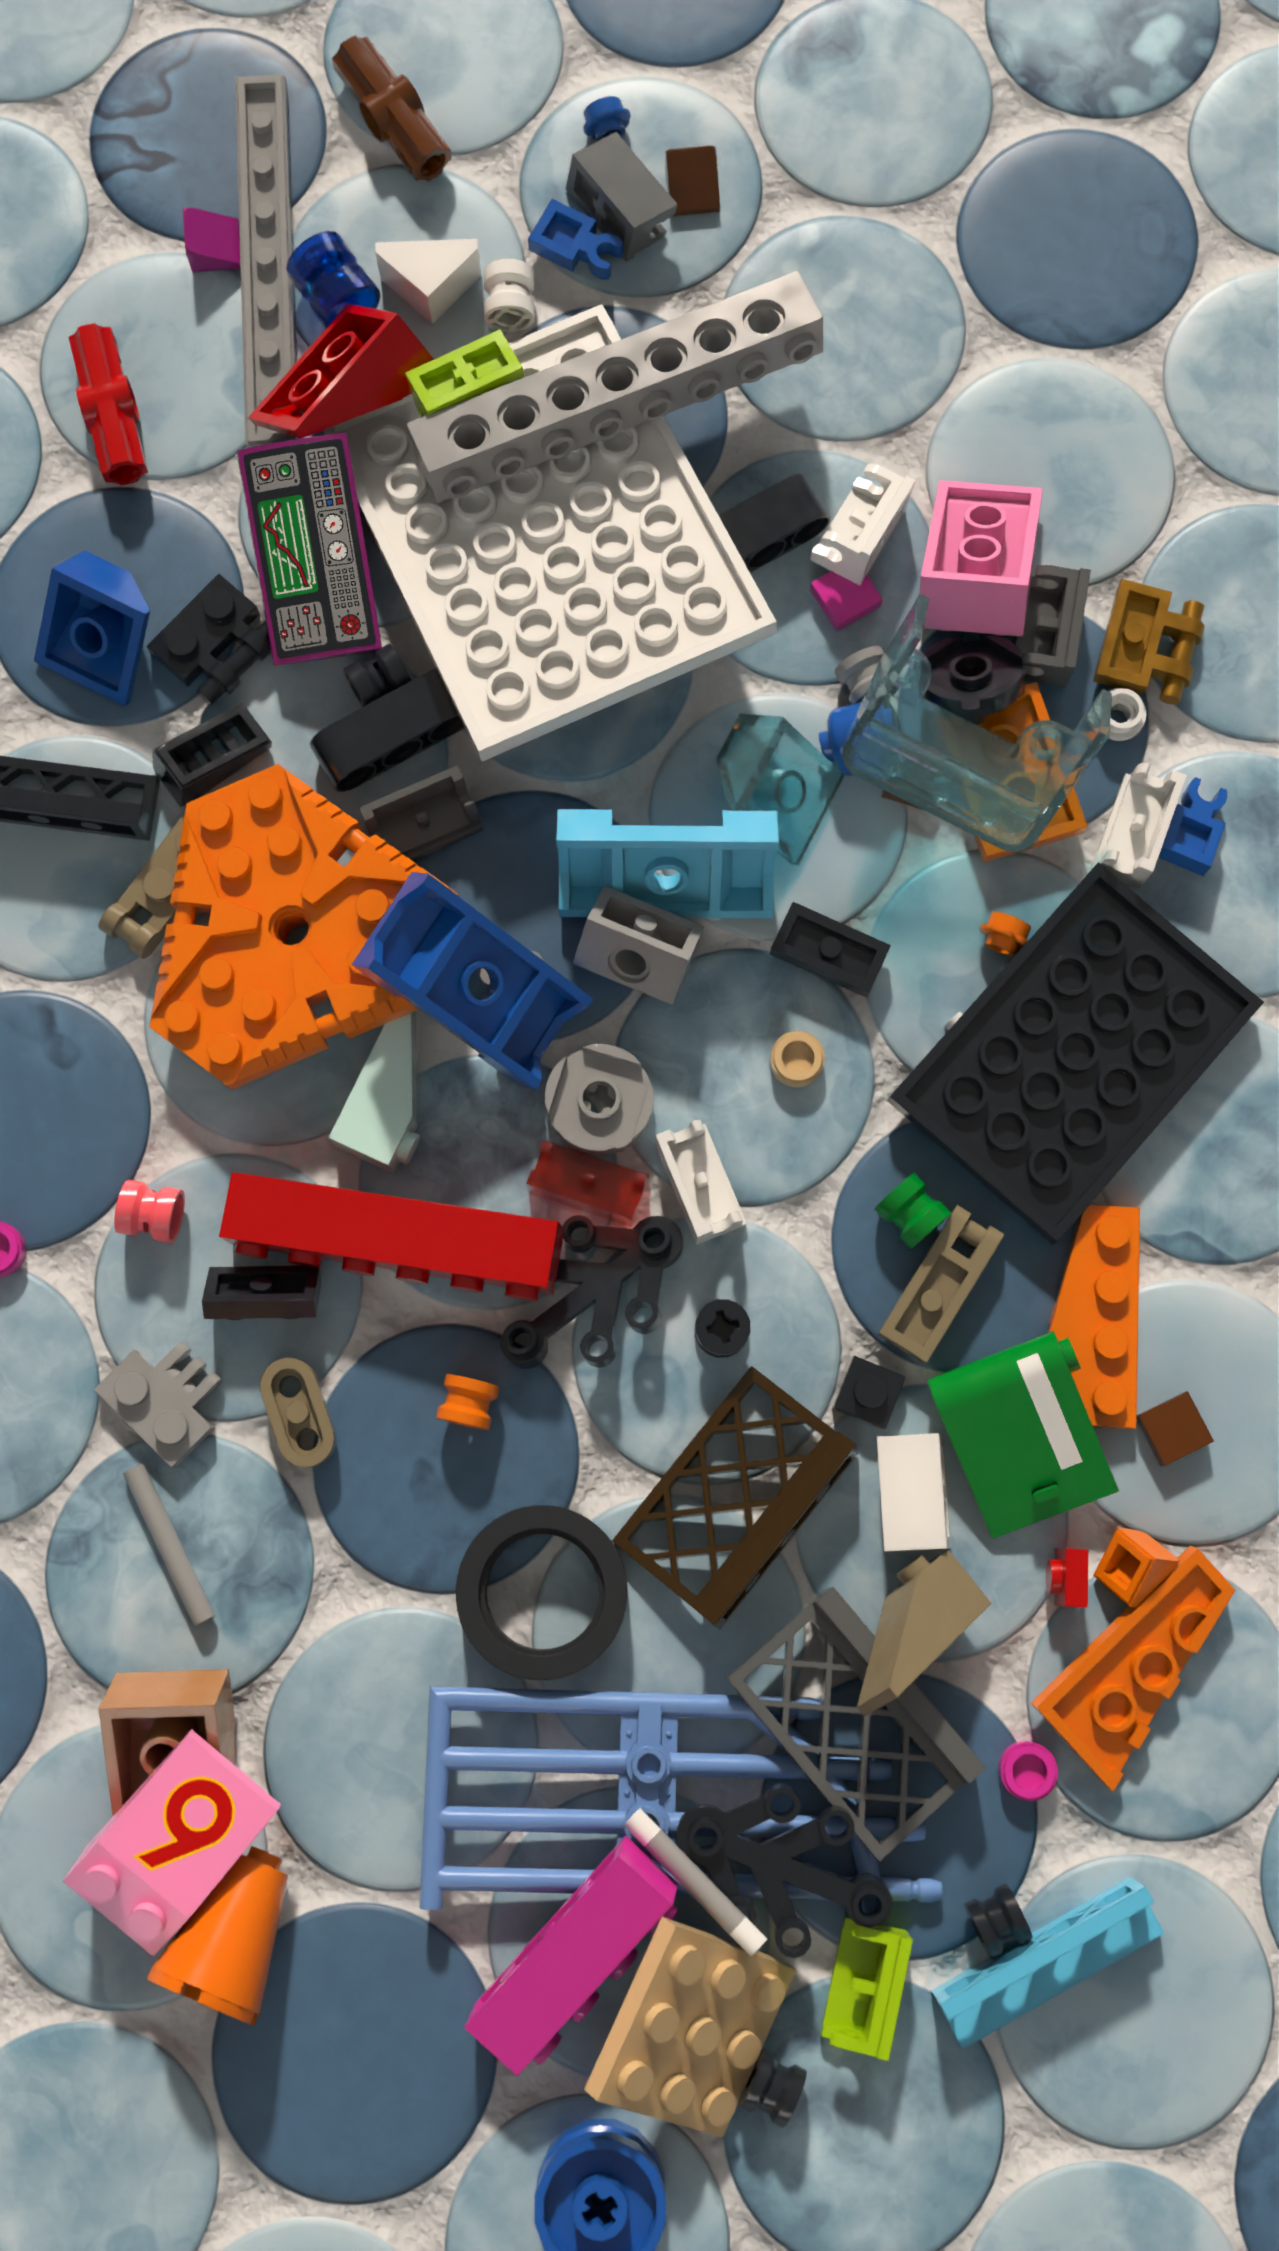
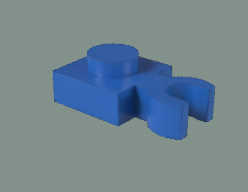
M551 199L528 238V250L572 272L578 262L582 261L588 265L589 271L595 277L609 280L611 264L606 260L600 259L599 256L608 253L621 259L623 256V242L613 234L595 235L597 232L595 219Z
M1195 777L1182 793V805H1176L1158 858L1204 876L1212 866L1226 824L1213 817L1216 816L1225 804L1227 790L1220 788L1212 801H1206L1198 794L1201 779Z

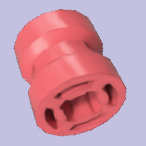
M126 1180L121 1188L116 1204L114 1217L115 1232L129 1236H135L140 1232H149L155 1241L172 1244L178 1235L182 1223L185 1206L184 1191L164 1187L159 1192L149 1189L144 1182Z

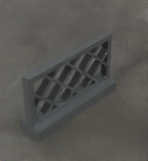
M834 1587L824 1589L809 1602L804 1610L732 1672L726 1680L831 1806H841L850 1813L855 1825L854 1834L876 1861L880 1862L965 1783L970 1784L986 1767L914 1682L897 1698L883 1706L885 1710L877 1709L865 1717L857 1707L830 1705L832 1670L854 1672L864 1682L875 1640L874 1634ZM809 1621L825 1637L824 1663L793 1660L794 1635ZM785 1644L784 1659L769 1658ZM834 1649L847 1664L833 1663ZM761 1664L784 1666L782 1701L759 1699L744 1679ZM792 1667L824 1669L822 1704L790 1702ZM766 1706L781 1707L780 1723ZM789 1708L821 1711L819 1746L798 1745L788 1734ZM830 1712L861 1714L859 1750L828 1747ZM870 1715L892 1717L900 1726L899 1753L868 1750ZM909 1738L923 1755L909 1754ZM804 1752L819 1753L818 1769ZM827 1754L859 1756L857 1792L835 1790L826 1780ZM868 1757L899 1759L897 1795L866 1793ZM908 1760L930 1762L945 1782L928 1798L907 1796ZM842 1798L857 1799L856 1815ZM866 1800L897 1802L896 1827L880 1842L875 1839L864 1825ZM906 1803L920 1804L906 1817Z

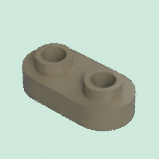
M278 1359L271 1363L264 1371L260 1381V1392L279 1450L283 1457L293 1465L303 1468L317 1467L331 1457L337 1442L336 1431L317 1375L308 1364L299 1359ZM290 1377H297L301 1384L299 1393L291 1398L284 1396L282 1392L283 1382ZM313 1429L318 1435V1443L315 1448L304 1450L299 1443L300 1435L305 1430Z

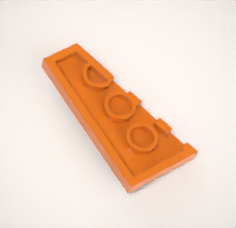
M1089 1205L1080 1215L1063 1270V1280L1058 1298L1054 1303L1049 1320L1048 1333L1054 1331L1058 1341L1069 1337L1081 1366L1080 1370L1074 1371L1071 1374L1092 1426L1097 1428H1136L1140 1208Z
M1189 1546L1178 1557L1179 1563L1174 1571L1136 1608L1128 1606L1030 1703L1104 1786L1112 1792L1124 1775L1120 1771L1134 1748L1139 1750L1149 1734L1151 1728L1148 1725L1165 1698L1170 1699L1181 1679L1178 1676L1193 1652L1198 1653L1235 1592L1232 1585L1196 1547Z

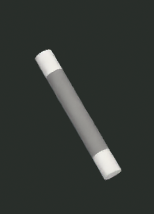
M641 1808L638 1809L624 1826L752 1957L765 1943L767 1938Z

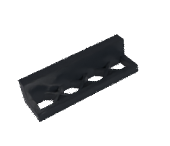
M0 756V771H5L0 774V822L150 841L160 786L158 776ZM21 774L36 775L44 787L38 791L7 787L6 785ZM44 776L56 779L48 783ZM74 780L88 782L96 794L92 797L57 792ZM96 783L108 784V786L101 790ZM125 787L144 789L141 804L108 799Z

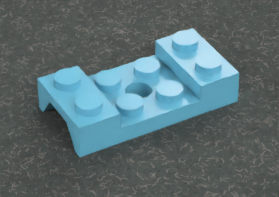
M558 809L556 844L559 860V917H588L605 885L683 918H773L775 850H778L779 845L777 811L722 810V826L613 825V810ZM661 869H673L678 873L671 876H662L655 872Z

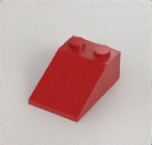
M347 304L248 418L256 426L300 439L411 395L412 392L405 373L434 360V358L398 313Z

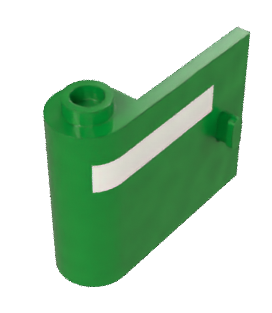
M1054 1331L928 1379L933 1399L992 1539L1119 1492L1071 1374L1074 1371L1080 1370L1081 1366L1069 1337L1058 1341ZM1051 1482H1055V1483H1052V1484H1050V1485L1044 1486V1487H1042V1488H1039V1489H1036V1490L1033 1491V1489H1035V1488H1038V1487H1040V1486L1046 1485V1484L1051 1483Z

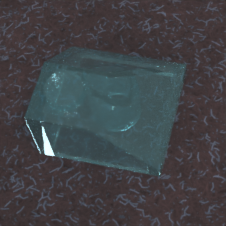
M739 714L716 758L727 808L730 811H777L779 845L778 850L775 851L791 865L799 866L845 775L784 717Z

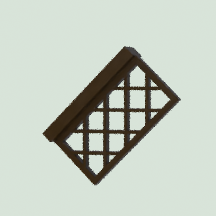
M751 1366L614 1537L612 1542L721 1630L858 1455L857 1445L841 1432H836ZM755 1384L772 1397L774 1419L742 1423L740 1402ZM780 1404L795 1416L781 1418ZM734 1411L735 1424L722 1425ZM806 1424L822 1436L821 1440L808 1455L786 1457L782 1427ZM776 1428L779 1458L747 1462L743 1431ZM736 1432L740 1463L708 1466L706 1445L711 1438L717 1434ZM699 1455L700 1467L687 1469ZM801 1464L791 1478L788 1479L787 1466ZM780 1467L782 1489L776 1497L768 1500L751 1501L748 1470ZM741 1471L744 1502L712 1506L709 1475ZM701 1476L705 1507L673 1511L671 1488L679 1478ZM664 1498L665 1512L652 1513ZM766 1508L754 1523L752 1510ZM745 1511L747 1533L738 1544L716 1546L713 1514ZM706 1515L709 1547L677 1550L674 1519ZM666 1520L669 1543L668 1552L645 1554L630 1542L644 1522ZM731 1553L719 1568L717 1554ZM710 1555L712 1578L696 1596L680 1583L678 1559ZM670 1560L672 1575L655 1561Z

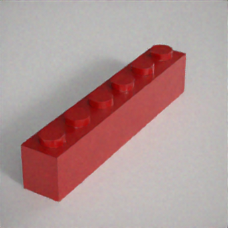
M232 1172L219 1237L235 1245L234 1254L244 1257L267 1259L268 1251L289 1254L287 1262L301 1266L320 1268L322 1259L343 1262L342 1271L358 1275L374 1276L376 1267L397 1270L395 1279L405 1282L428 1284L430 1276L451 1279L450 1287L457 1290L483 1293L484 1284L506 1287L504 1296L519 1300L537 1301L539 1293L554 1295L565 1229L559 1221Z

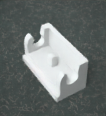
M868 464L863 474L869 479L879 482L882 487L874 485L871 481L857 478L851 492L820 542L816 544L810 557L811 561L858 585H861L905 513L916 481L909 476L903 478L876 464Z
M1140 763L1131 775L1127 773L1124 775L1090 869L1091 871L1099 862L1121 882L1139 889L1154 871L1187 777L1186 774L1175 770L1167 773L1165 778L1154 777L1148 774L1150 770V764Z
M701 1120L692 1121L689 1127L676 1133L669 1129L655 1135L656 1150L696 1245L747 1224L705 1124H702Z
M934 1433L877 1437L884 1551L951 1548L943 1435Z

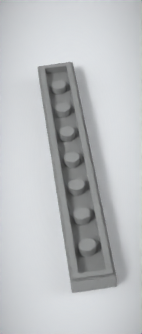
M285 75L235 77L246 448L299 439L256 426L248 418L297 362L288 89Z

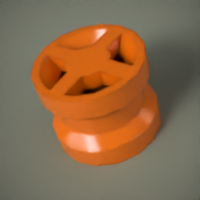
M446 1374L443 1385L447 1390L445 1403L438 1406L435 1418L458 1425L490 1431L492 1419L488 1411L490 1403L498 1398L500 1387L476 1379Z

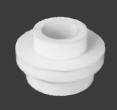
M1124 688L1111 689L1103 693L1095 703L1092 712L1093 723L1104 737L1114 741H1125L1136 736L1142 729L1146 721V708L1141 698L1135 692ZM1119 710L1123 712L1127 721L1124 723L1114 721L1110 717V711Z

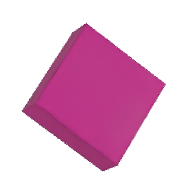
M831 571L811 582L810 586L811 593L837 632L880 608L883 601L867 575L861 585H858Z

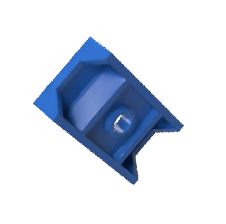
M411 872L352 963L353 967L389 993L404 998L479 1053L478 1057L517 1085L537 1090L542 1082L540 1059L562 1024L587 1009L593 1001L592 997L427 873ZM483 968L489 975L490 984L487 992L482 997L476 999L469 991L468 982L471 974L476 969Z

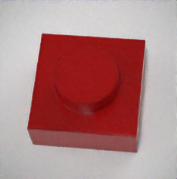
M1055 1548V1560L1048 1559L1046 1565V1589L1048 1594H1055V1606L1088 1608L1089 1549Z

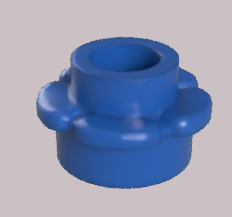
M607 96L590 103L583 112L586 121L583 131L585 135L590 136L592 139H597V141L614 132H617L622 138L625 135V129L630 123V111L623 108L621 99L618 97Z

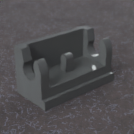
M617 132L572 154L566 191L587 216L596 220L597 228L602 234H613L622 240V258L625 261L634 258V254L651 246L667 233L659 223L665 222L676 212L678 204Z
M1039 565L1036 567L1035 577L1031 576L1023 637L1016 636L1015 645L1020 649L1023 656L1025 681L1066 688L1076 668L1091 573L1090 569L1080 568V570L1052 565Z
M458 765L359 807L370 837L376 834L412 861L483 831L478 809L474 800H471L464 777Z

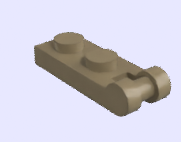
M185 812L117 903L112 904L105 911L99 922L98 927L101 931L111 938L120 936L129 943V950L143 959L153 953L165 936L166 925L174 921L175 908L170 904V900L174 890L173 882L175 872H177L176 863L178 854H180L179 845ZM140 909L152 915L149 921L142 926L132 920Z
M956 1205L952 1214L946 1220L937 1238L877 1334L923 1364L928 1362L1004 1236V1233L991 1225L985 1229L969 1219L971 1213ZM957 1237L975 1247L969 1259L951 1248Z

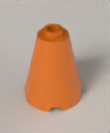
M251 1846L247 1856L241 1855L192 1916L178 1930L151 1967L146 1980L254 2026L261 2012L288 1881V1875L279 1871L283 1860Z

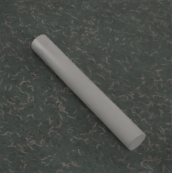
M144 1464L127 1470L123 1473L126 1482L194 1626L215 1617V1614Z

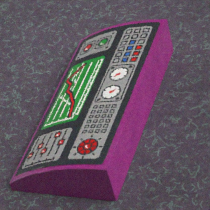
M346 432L288 440L238 450L237 458L273 665L281 666L375 653L376 650L382 648Z

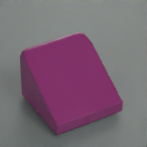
M183 208L185 252L192 272L240 269L238 218L197 208Z

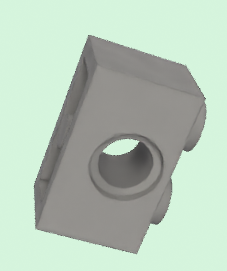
M604 885L586 920L573 964L673 1005L690 967L704 926Z

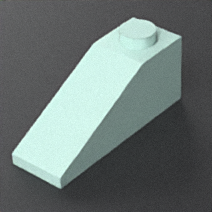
M416 1011L384 1025L329 1136L330 1141L336 1148L392 1174L395 1173L400 1162L405 1165L409 1163L420 1140V1135L414 1133L418 1126Z

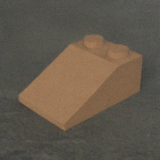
M229 1669L115 1674L98 1708L113 1816L191 1729L235 1765V1716Z

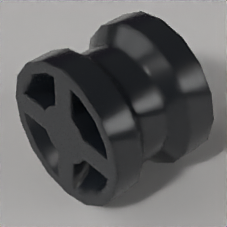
M717 1299L707 1303L699 1311L694 1325V1337L698 1346L707 1355L715 1358H728L737 1354L745 1346L751 1332L750 1319L747 1312L738 1303L728 1299Z
M1006 1883L995 1888L993 1897L984 1901L974 1898L964 1903L974 1930L991 1960L1002 1955L1004 1946L1014 1941L1024 1944L1033 1939L1024 1914Z
M763 2048L740 2097L739 2106L750 2112L760 2109L769 2114L772 2123L782 2128L785 2127L801 2096L807 2075L806 2069L796 2064L786 2067L776 2061L774 2053Z

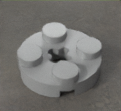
M592 1044L582 1047L583 1050L574 1052L568 1058L566 1056L559 1061L548 1078L545 1088V1105L552 1129L566 1144L584 1153L603 1155L624 1151L643 1134L652 1117L654 1091L651 1081H649L648 1074L635 1056L622 1048L609 1044ZM599 1086H605L609 1088L608 1097L615 1100L612 1108H603L601 1113L592 1112L591 1103L585 1101L584 1096L586 1092L596 1093Z

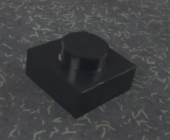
M853 1356L832 1409L884 1430L887 1427L906 1376Z

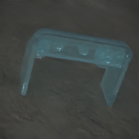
M919 594L883 654L849 728L842 751L844 764L854 775L1002 850L1012 852L1025 850L1037 841L1108 739L1112 693L1102 689L1074 731L1060 723L1042 720L1029 725L1015 744L1010 743L922 697L930 684L932 670L927 657L915 649L922 637L929 598Z

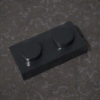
M792 902L770 949V955L867 998L891 945Z
M307 1266L209 1267L202 1297L204 1319L316 1318L321 1289L320 1268Z

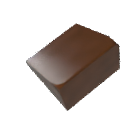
M715 146L667 150L665 155L667 192L678 204L673 216L720 212Z

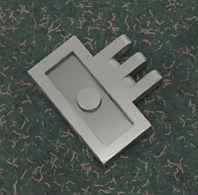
M183 1341L177 1344L155 1367L139 1351L133 1350L94 1389L171 1468H177L215 1429L196 1408L222 1382V1379L215 1372L205 1377L198 1386L192 1382L207 1366L200 1357L193 1359L182 1371L177 1367L191 1351Z

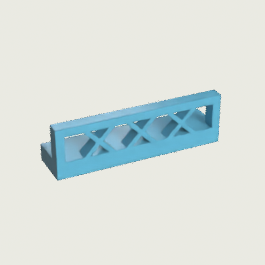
M1129 1877L1032 1933V1940L1024 1944L1015 1942L1004 1948L1002 1955L992 1960L987 1958L931 1990L961 2048L964 2049L1165 1934L1150 1907L1154 1901L1146 1886Z

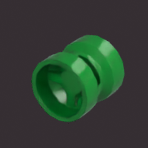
M915 1172L899 1184L874 1208L885 1222H893L899 1228L900 1239L910 1250L952 1214L941 1201H933L925 1193L926 1184Z

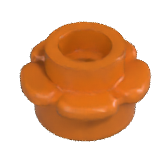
M994 911L991 912L987 924L980 925L979 931L987 937L984 943L986 947L1003 955L1014 956L1017 949L1020 950L1028 942L1027 938L1031 931V926L1014 916Z

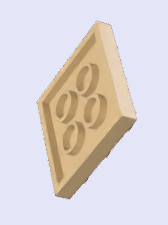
M662 1917L584 2091L597 2102L723 2138L797 1969L779 1958L756 1951L750 1957L737 1943Z

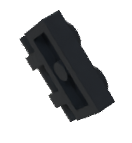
M219 573L146 646L150 654L187 687L201 673H204L208 679L196 691L209 705H213L224 692L231 694L241 684L239 677L257 659L263 661L271 653L266 620L256 630L249 627L260 615L257 606ZM234 640L240 644L223 663L216 660Z

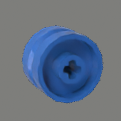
M587 2119L566 2128L548 2147L538 2171L534 2200V2224L544 2250H656L666 2224L665 2172L655 2147L638 2129L616 2119ZM596 2192L602 2200L610 2198L607 2201L598 2202L591 2197V2194Z

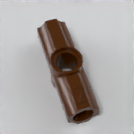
M354 35L342 42L339 50L332 57L333 68L358 101L363 119L374 137L381 143L384 141L389 143L416 181L423 179L428 182L439 176L446 164L452 159L451 150L426 117L421 99L412 83L403 74L398 77L395 75L368 37L359 38Z

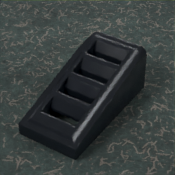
M241 703L152 749L153 769L177 804L183 807L186 803L201 797L270 749L272 741L245 705ZM234 726L247 741L242 746H239L229 732ZM218 739L228 753L221 756L212 744V741ZM200 751L208 764L201 766L193 754ZM182 763L189 774L184 775L178 765Z

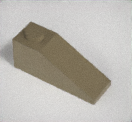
M949 1549L930 1561L921 1554L896 1574L902 1583L885 1598L857 1705L858 1710L864 1717L897 1698L992 1604Z

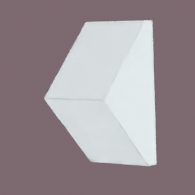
M478 239L375 242V253L381 281L431 324L481 277Z

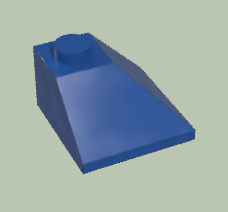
M86 550L51 569L34 656V662L123 706L130 703L150 615V609L131 572Z

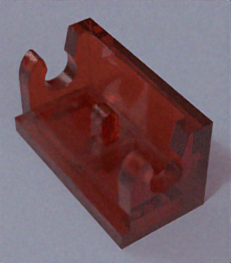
M542 1141L536 1167L531 1169L526 1183L530 1194L632 1228L649 1179L648 1174L549 1141Z

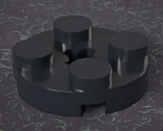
M980 633L981 642L970 641L963 643L962 634L945 638L932 645L922 655L919 663L918 684L920 698L935 711L948 716H955L957 722L964 726L979 725L987 719L988 715L997 713L1010 706L1025 692V670L1020 649L1003 637Z

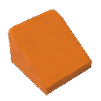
M1117 1528L1093 1576L1129 1607L1136 1608L1174 1571L1179 1563V1559L1147 1533L1140 1530Z

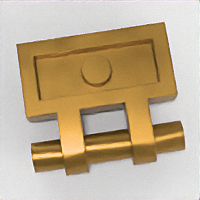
M1121 579L1116 590L1093 682L1115 688L1129 689L1143 695L1148 688L1150 677H1154L1163 683L1159 699L1166 704H1179L1183 689L1191 683L1194 668L1190 662L1194 646L1201 643L1205 628V625L1201 622L1204 605L1198 601L1188 600L1184 602L1181 614L1168 611L1172 596L1171 591ZM1162 634L1170 636L1174 640L1170 657L1157 654Z

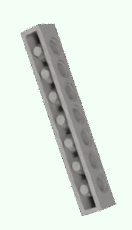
M795 271L406 423L415 456L437 504L451 498L463 497L472 490L499 479L514 477L522 470L550 459H560L571 451L599 440L611 439L619 432L644 422L659 420L672 411L695 402L707 401L716 394L741 384L756 382L765 375L789 365L808 361L813 356L823 353V316L799 272Z

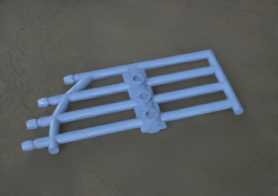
M430 1686L419 1908L423 1910L443 1909L444 1890L573 1894L594 1871L445 1866L446 1830L617 1834V1844L626 1835L674 1878L624 1824L641 1808L675 1843L677 1825L685 1813L676 1812L677 1776L809 1779L789 1755L677 1752L678 1717L749 1719L783 1749L739 1695ZM757 1696L759 1699L782 1701V1696ZM811 1697L790 1699V1702L821 1704L820 1700ZM766 1706L780 1723L781 1707ZM789 1708V1719L791 1717L807 1721L821 1718V1711ZM487 1711L621 1715L619 1751L450 1746L451 1712ZM788 1724V1734L796 1744L814 1746ZM804 1752L818 1769L819 1753ZM827 1756L826 1780L835 1790L849 1791L844 1781H858L859 1757ZM868 1758L867 1781L879 1782L891 1779V1761L881 1758ZM449 1770L619 1774L618 1810L447 1806ZM842 1798L856 1815L855 1799ZM797 1815L794 1820L784 1824L769 1819L739 1835L745 1838H773L815 1820L819 1816ZM834 1816L827 1821L825 1830L831 1835H839L844 1832L847 1824L840 1816ZM865 1817L864 1825L877 1841H881L896 1827V1820L889 1817ZM922 1822L902 1842H915L925 1839V1822ZM702 1827L697 1830L695 1836L717 1837V1834L710 1827ZM853 1835L850 1844L857 1875L873 1874L881 1878L888 1887L892 1902H910V1900L916 1899L918 1902L930 1903L942 1900V1883L940 1881L930 1878H917L916 1881H912L910 1878L881 1877L878 1862L856 1835ZM704 1873L711 1880L709 1873ZM733 1873L741 1895H745L748 1898H764L754 1874ZM840 1876L849 1881L854 1878V1876ZM783 1881L790 1899L828 1900ZM678 1882L675 1896L692 1897ZM872 1894L865 1895L860 1900L862 1901V1911L865 1913L874 1912L880 1903V1899Z

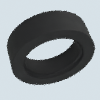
M534 1505L522 1507L493 1520L484 1527L469 1545L460 1564L456 1581L457 1612L462 1628L470 1643L494 1667L512 1676L529 1680L563 1678L579 1672L592 1664L607 1650L616 1637L622 1624L627 1604L626 1572L619 1552L613 1542L600 1527L588 1518L558 1506ZM539 1534L559 1536L579 1547L592 1563L599 1585L597 1609L588 1627L571 1642L550 1649L526 1647L506 1636L494 1621L487 1600L489 1575L501 1553L516 1541Z

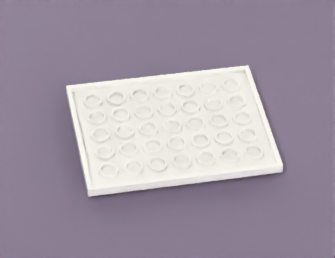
M601 304L509 343L523 367L524 377H527L619 341L621 338ZM412 394L400 401L323 430L324 435L345 432L347 434L359 508L482 762L777 633L776 619L664 417L656 421L644 422L619 432L611 439L599 440L571 451L560 459H550L522 470L514 477L499 479L474 489L463 497L451 498L438 504L415 456L406 424L424 417V415L419 416Z

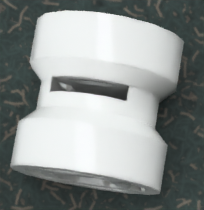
M500 259L488 264L484 269V290L489 294V297L484 302V322L488 327L496 331L500 329L502 332H519L531 327L534 323V302L529 295L534 290V269L526 262L517 259Z

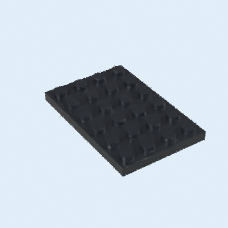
M1098 862L891 1094L887 1101L1054 1245L1255 1014L1264 1001Z

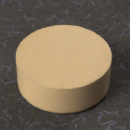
M792 1031L782 1035L775 1042L770 1055V1067L776 1079L786 1086L795 1088L813 1083L819 1077L825 1062V1053L821 1043L813 1035L803 1031Z

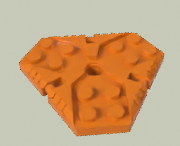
M279 764L186 803L179 845L180 854L177 857V872H175L174 890L170 900V904L175 908L173 923L166 925L165 944L161 954L162 962L158 972L159 980L156 984L149 1026L232 1090L330 1048L326 1040L329 1037L344 1031L345 1035L351 1039L418 1010L404 998L389 993L353 967L352 963L411 872L430 873L401 854L393 846L387 844L386 841L376 834L368 837L361 832L363 828L357 820L347 815L339 807L315 792ZM349 849L355 855L344 867L337 861ZM442 883L444 886H446L448 889H450L452 892L458 895V893H456L454 890H452L447 885ZM197 912L210 913L208 926L195 925ZM301 925L309 926L306 937L300 943L287 945V937L294 928ZM330 999L334 1012L318 1018L313 1006Z

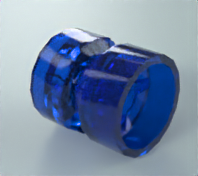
M324 231L309 237L294 250L288 259L286 267L288 277L302 297L309 301L312 311L325 329L347 304L373 309L378 307L381 298L380 290L366 270L357 263L356 256L342 236L336 231Z

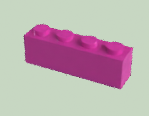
M625 1835L474 2003L464 2028L516 2076L532 2060L538 2065L542 2064L560 2042L562 2036L558 2031L570 2018L576 2023L580 2022L597 2002L600 1993L596 1989L609 1975L615 1981L618 1980L636 1959L638 1951L634 1947L647 1933L653 1937L662 1917L670 1920L673 1919L677 1912L673 1902L678 1882Z

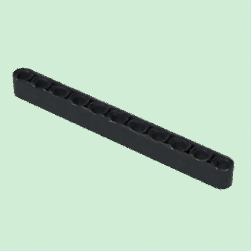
M794 474L718 515L750 573L815 538L825 530L831 521L830 515L803 474ZM434 668L325 727L312 738L310 747L337 792H345L368 782L465 729V726L437 668Z

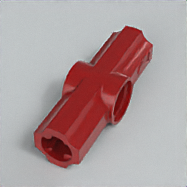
M96 323L80 326L68 339L80 387H76L77 399L87 430L93 437L99 469L106 483H117L123 486L139 482L140 477L148 473L136 424L140 422V415L127 375L124 376L117 340L111 327L99 326Z

